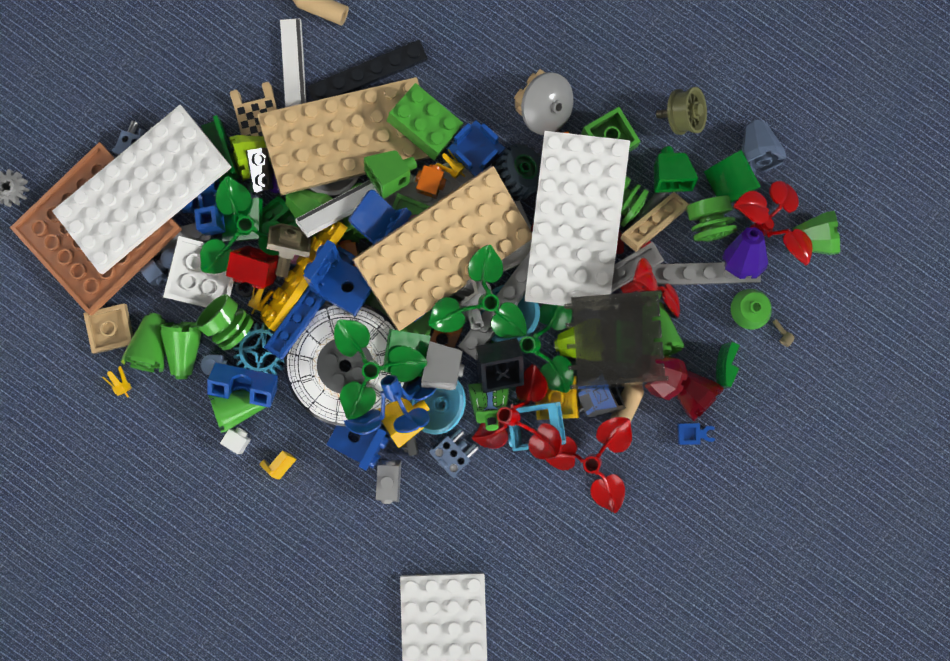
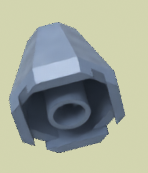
M753 120L746 126L742 152L753 173H756V168H762V172L782 165L783 159L786 158L785 149L768 124L761 120Z

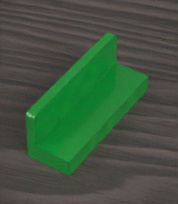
M215 115L213 116V122L201 125L205 135L232 167L218 178L219 182L221 183L226 176L231 177L233 180L239 179L241 176L223 122Z

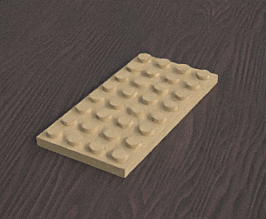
M417 77L257 114L280 194L285 195L365 175L364 157L395 150L403 160L409 157H414L415 161L430 158L387 122L389 112L415 83L419 85Z
M490 166L354 257L352 261L395 328L401 331L430 311L438 300L450 297L466 285L467 281L471 279L468 274L469 261L480 248L492 245L495 252L503 260L532 239V232L494 166Z

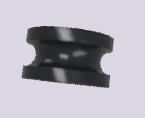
M237 282L235 284L236 292L243 297L252 296L254 288L252 284H250L251 287L248 288L250 290L247 293L241 291L243 283Z

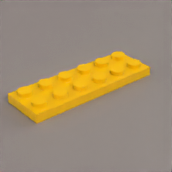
M338 221L319 231L316 236L311 238L309 258L303 256L297 258V264L294 269L290 270L288 276L284 278L285 282L281 288L278 287L275 290L270 304H266L261 311L260 318L269 329L275 332L308 286L303 276L306 265L309 262H313L317 249L320 245H324L327 240L335 245L339 242L348 229L344 224Z

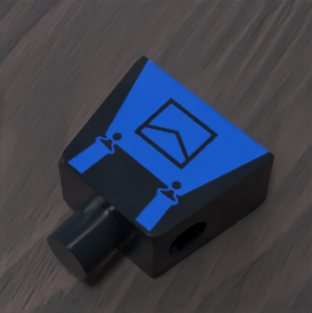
M610 372L598 373L577 390L580 400L578 401L579 415L585 412L588 418H596L626 409Z

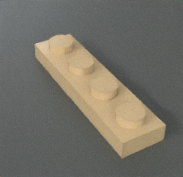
M673 192L626 230L620 239L637 252L686 211V207L689 204Z

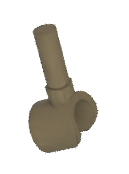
M775 319L772 322L783 335L779 341L785 347H789L794 341V336L784 330L778 320Z

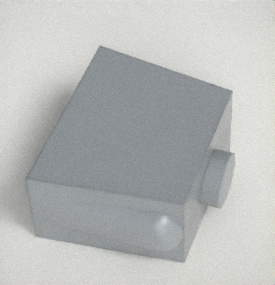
M429 341L426 356L428 364L424 367L421 380L422 387L445 390L456 389L458 377H463L464 365L461 364L462 351Z
M381 459L378 463L376 500L381 501L383 504L399 502L401 460Z

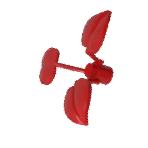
M776 181L771 184L769 188L770 197L779 206L770 215L768 213L769 209L766 208L767 201L759 192L748 191L740 196L733 208L741 211L750 220L755 222L749 228L756 227L763 232L764 236L767 235L768 237L785 234L783 242L786 248L804 265L810 263L813 247L810 238L805 232L800 229H794L792 232L789 229L772 231L774 222L771 218L782 207L788 213L794 212L798 207L799 199L797 193L789 184L783 181Z
M641 258L636 267L634 279L620 287L621 291L627 295L638 291V293L642 291L654 293L660 290L663 292V299L667 307L676 318H679L680 301L677 292L669 283L665 284L664 287L657 286L650 263L645 258Z
M531 365L524 372V385L516 387L517 398L525 402L516 405L512 404L510 408L501 407L497 412L499 428L495 431L486 430V424L481 423L476 433L472 436L473 441L486 448H500L508 441L509 434L506 430L508 425H517L534 434L530 438L528 445L529 451L534 457L546 460L556 458L560 454L562 440L559 431L553 425L547 423L541 424L536 431L520 422V413L516 410L528 405L530 400L532 402L541 401L547 393V380L536 365Z
M626 417L610 418L599 426L596 438L604 445L597 454H589L583 459L579 454H575L577 451L576 442L571 437L566 436V444L562 445L560 454L556 458L546 459L550 465L557 469L569 470L574 467L575 458L583 463V468L586 472L599 475L602 479H596L590 489L591 496L598 505L613 513H617L623 504L625 485L618 475L610 474L605 477L599 471L602 465L600 456L607 447L614 453L624 452L629 448L632 442L631 421Z

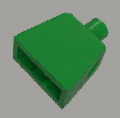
M671 146L662 148L661 153L657 155L653 167L655 193L693 191L698 176L687 154L674 153Z

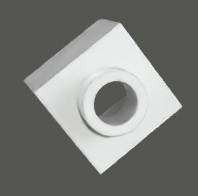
M237 427L236 430L234 428L229 429L220 444L236 454H242L251 439L247 437V432Z

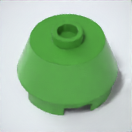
M742 290L732 300L731 315L734 321L742 328L750 330L761 328L771 317V302L760 290Z

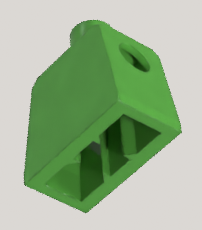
M395 150L364 157V171L383 199L410 183V171L417 168L414 157L403 160Z

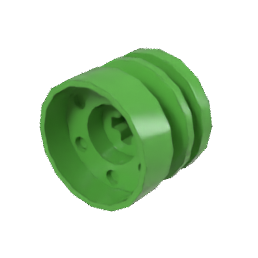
M627 176L625 178L621 214L625 216L620 223L623 227L636 217L645 204L647 194L649 193L648 190L644 189L640 196L635 194L641 186L639 184L632 190L628 189L631 179Z
M729 196L704 199L686 207L689 220L700 222L691 228L692 232L702 231L693 236L695 242H710L723 239L738 231L736 225L727 226L733 223L735 218L724 217V214L733 210Z
M223 294L214 299L202 311L196 321V327L206 336H212V341L225 351L237 345L247 335L254 321L249 314H246L244 309H237L238 304L231 297Z

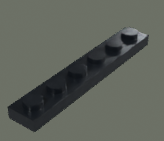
M419 39L307 87L313 101L353 92L423 63L428 58Z

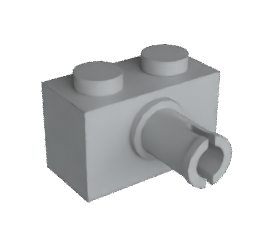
M469 279L466 285L451 295L450 298L457 300L460 308L477 305L480 296L485 294L486 291L482 286V281ZM486 283L487 287L491 290L490 284ZM481 308L461 312L465 316V322L467 320L470 321V326L473 330H478L484 326L480 314Z

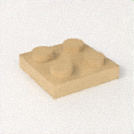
M127 304L99 309L93 316L83 313L93 354L129 345L133 337V331Z

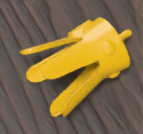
M448 149L454 160L445 153L442 154V157L452 169L440 163L435 165L451 174L454 179L460 174L465 177L462 173L465 166L459 163Z
M253 288L252 298L247 304L254 308L251 314L254 313L255 309L262 311L265 303L274 293L273 290H270L261 300L264 289H257L255 293V288Z
M121 366L118 367L122 383L110 371L107 372V375L114 386L105 377H102L112 386V390L117 396L125 393L126 397H129L126 392L132 389V387L127 382Z

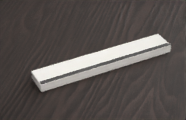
M301 19L280 20L285 108L307 103Z
M410 174L411 183L413 181V176ZM368 180L296 218V224L307 237H310L351 215L369 190H375L376 192L377 190L372 182Z

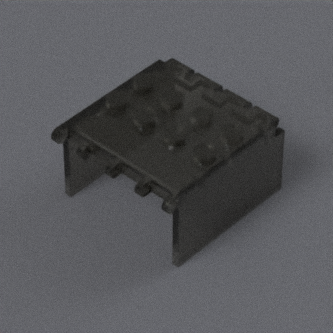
M661 290L571 297L572 303L564 304V309H573L574 322L565 323V327L574 328L575 344H567V349H576L577 365L568 366V369L577 370L578 375L577 384L570 385V390L667 383L669 381V377L665 376L664 364H656L655 360H664L663 343L654 342V339L662 338L661 321H652L653 317H660L659 301L662 295Z

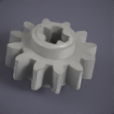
M8 169L5 174L0 171L1 205L4 204L11 207L12 202L20 205L19 198L27 199L23 192L30 190L24 187L28 180L22 178V174L19 172L14 173V171Z

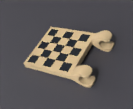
M269 82L262 83L265 98L243 104L240 93L237 90L230 91L241 135L263 136L257 114L277 110L273 89Z

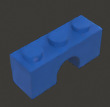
M219 179L197 196L200 208L194 209L196 229L205 236L226 232L224 215L216 205V193L220 185Z
M215 362L207 380V395L229 399L233 391L243 389L250 392V404L270 408L277 392L278 375Z

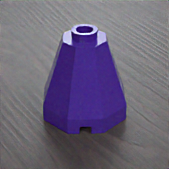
M756 227L746 228L725 249L723 253L725 270L739 279H745L746 276H752L751 279L758 278L767 269L768 258L762 231Z

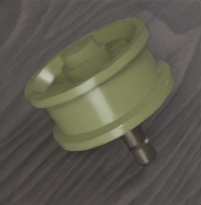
M691 87L687 91L682 89L673 90L668 99L667 109L657 110L656 117L658 119L668 118L672 131L677 135H683L687 131H691L694 134L702 132L707 120V105L703 92L698 87Z

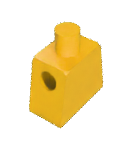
M401 398L408 413L415 408H423L426 411L430 410L424 400L412 406L409 400ZM395 401L385 406V418L381 421L397 447L400 448L424 427L410 433L397 432L393 426L394 421L404 414L398 401Z

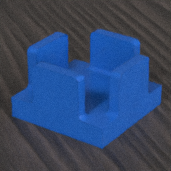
M475 120L471 125L468 123L454 137V142L447 148V151L449 149L457 161L462 163L475 177L487 169L495 158L505 150V147L499 143L498 136L485 123L481 125Z

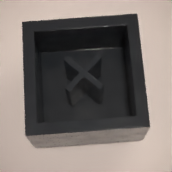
M517 338L475 346L478 378L483 393L524 385L523 354Z

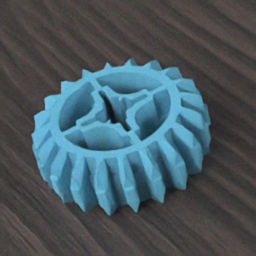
M255 323L254 331L251 328L248 334L239 342L240 346L233 347V350L239 351V354H235L234 358L241 359L236 364L239 367L245 365L243 367L245 369L269 374L271 371L272 374L277 375L278 373L275 368L279 370L284 369L280 364L281 362L284 363V358L281 360L276 357L272 364L264 367L267 358L275 355L266 352L262 356L260 353L253 351L258 350L261 346L264 348L268 342L267 334L270 336L274 334V331L269 329L265 323H262L261 329L259 324ZM260 335L254 346H248L254 337ZM247 353L255 356L257 367L249 362Z

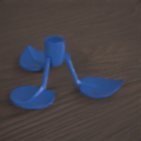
M386 376L380 382L383 389L380 392L382 397L381 411L373 409L358 418L344 420V423L355 434L365 435L374 432L380 428V421L385 418V400L387 398L391 402L398 401L404 414L394 421V429L399 433L416 431L429 423V414L423 408H415L408 413L401 397L407 400H424L434 394L436 388H423L421 377L404 390L397 376Z

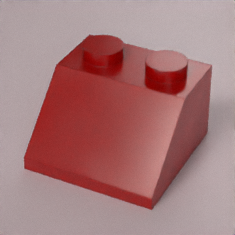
M249 245L230 252L226 276L233 278L235 282H247L252 284L254 288L264 289L272 285L277 277L275 273L279 257L278 255H268L261 249Z

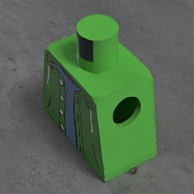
M480 383L468 384L469 398L476 422L485 423L486 430L488 431L497 430L499 428L497 412L501 407H508V388L483 393Z

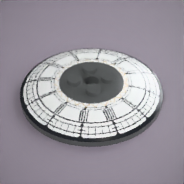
M332 303L321 306L284 357L285 376L295 399L312 416L329 424L346 426L344 420L348 419H346L340 402L341 390L347 383L357 381L362 385L365 379L362 375L364 363L360 353L357 351L354 356L347 357L337 349L334 339L336 322L339 319L364 324L369 330L370 341L366 347L361 349L367 360H374L379 365L384 363L389 329L397 330L385 313L365 303L355 317ZM342 360H348L351 363L349 371L341 369L340 363ZM380 370L379 375L375 379L368 381L366 387H371L376 392V401L370 410L381 408L382 397L380 392L383 389L380 382L384 377L391 375V373ZM400 382L404 390L408 382ZM387 398L385 400V406L392 403Z

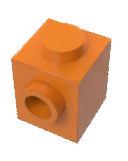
M424 165L423 169L418 171L415 182H418L416 186L417 193L437 199L439 190H444L447 181L444 178V171H441V168L436 165Z

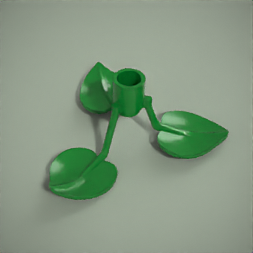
M229 176L223 179L217 189L216 205L224 215H231L235 212V215L239 218L235 226L237 232L227 245L222 240L212 239L202 246L200 252L201 271L208 274H219L227 271L230 252L233 251L229 248L239 235L246 236L253 231L261 236L258 244L264 253L275 256L279 252L267 249V240L270 226L280 224V222L267 221L262 225V232L258 231L250 217L243 216L238 212L245 211L250 206L251 195L249 191Z
M492 245L480 248L475 252L468 264L470 278L473 281H482V286L486 291L485 294L480 296L478 304L460 308L458 301L454 298L445 297L438 300L433 306L428 320V325L431 328L440 332L457 331L465 324V316L461 312L481 308L482 310L494 311L496 313L491 318L490 324L492 331L497 336L512 338L527 335L526 321L518 306L510 302H504L499 307L498 297L491 294V290L486 285V282H496L503 273V263Z
M543 303L540 307L539 321L542 324H546L547 327L533 336L523 337L519 345L524 353H535L536 356L548 362L540 370L547 380L548 388L567 393L574 381V369L571 362L562 355H558L551 360L539 351L541 342L538 337L547 332L551 327L555 330L567 328L572 321V309L570 306Z
M339 319L336 322L334 339L337 349L347 357L354 356L358 351L364 363L362 367V375L365 377L363 384L361 385L357 381L349 382L342 388L340 393V402L348 420L364 415L375 404L376 392L373 388L366 387L369 380L375 379L379 375L380 370L391 367V375L397 376L400 382H408L416 378L428 364L426 358L419 351L408 346H398L392 349L389 353L391 363L379 365L374 360H367L361 348L369 344L370 333L368 328L358 321Z

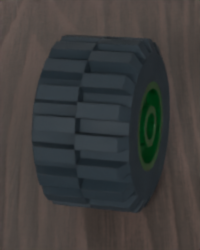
M516 143L514 146H509L495 158L491 165L496 169L514 201L526 200L537 192L541 154L539 152L536 153L533 147L528 148L527 144L520 145V143Z

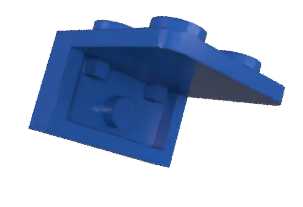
M369 190L349 217V222L371 243L375 244L408 222L412 212L407 208L395 210L375 190Z

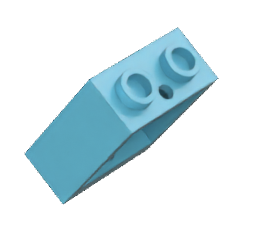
M560 402L516 409L519 413L548 409L550 424L559 431L562 445L566 444ZM509 426L510 434L508 441L513 451L528 450L529 443H522L520 426Z

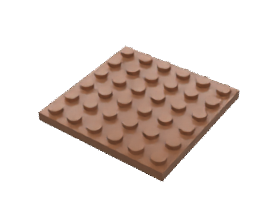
M100 142L10 227L85 312L91 316L182 230L173 218H170L107 272L101 274L97 271L52 210L115 159L111 152Z

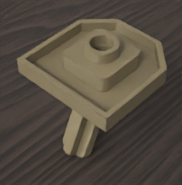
M280 223L270 226L267 249L279 251L275 274L286 278L289 273L291 259L293 260L294 255L309 258L311 236L307 237L300 227Z

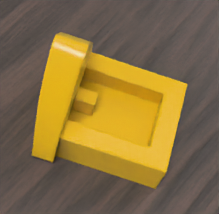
M282 450L271 464L263 459L260 466L271 477L281 479L297 459Z

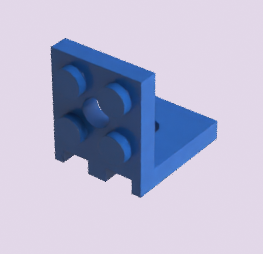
M329 240L324 245H320L315 259L312 263L309 262L304 269L303 276L313 293L354 317L372 292L358 268L342 260L336 245ZM351 283L354 285L353 290L348 293L342 290L343 286Z
M336 425L326 445L359 462L358 467L365 471L374 468L381 457L378 453L381 448H386L391 438L388 436L387 429L380 426L374 432L361 435L359 441L353 442L349 438L351 431L346 426Z

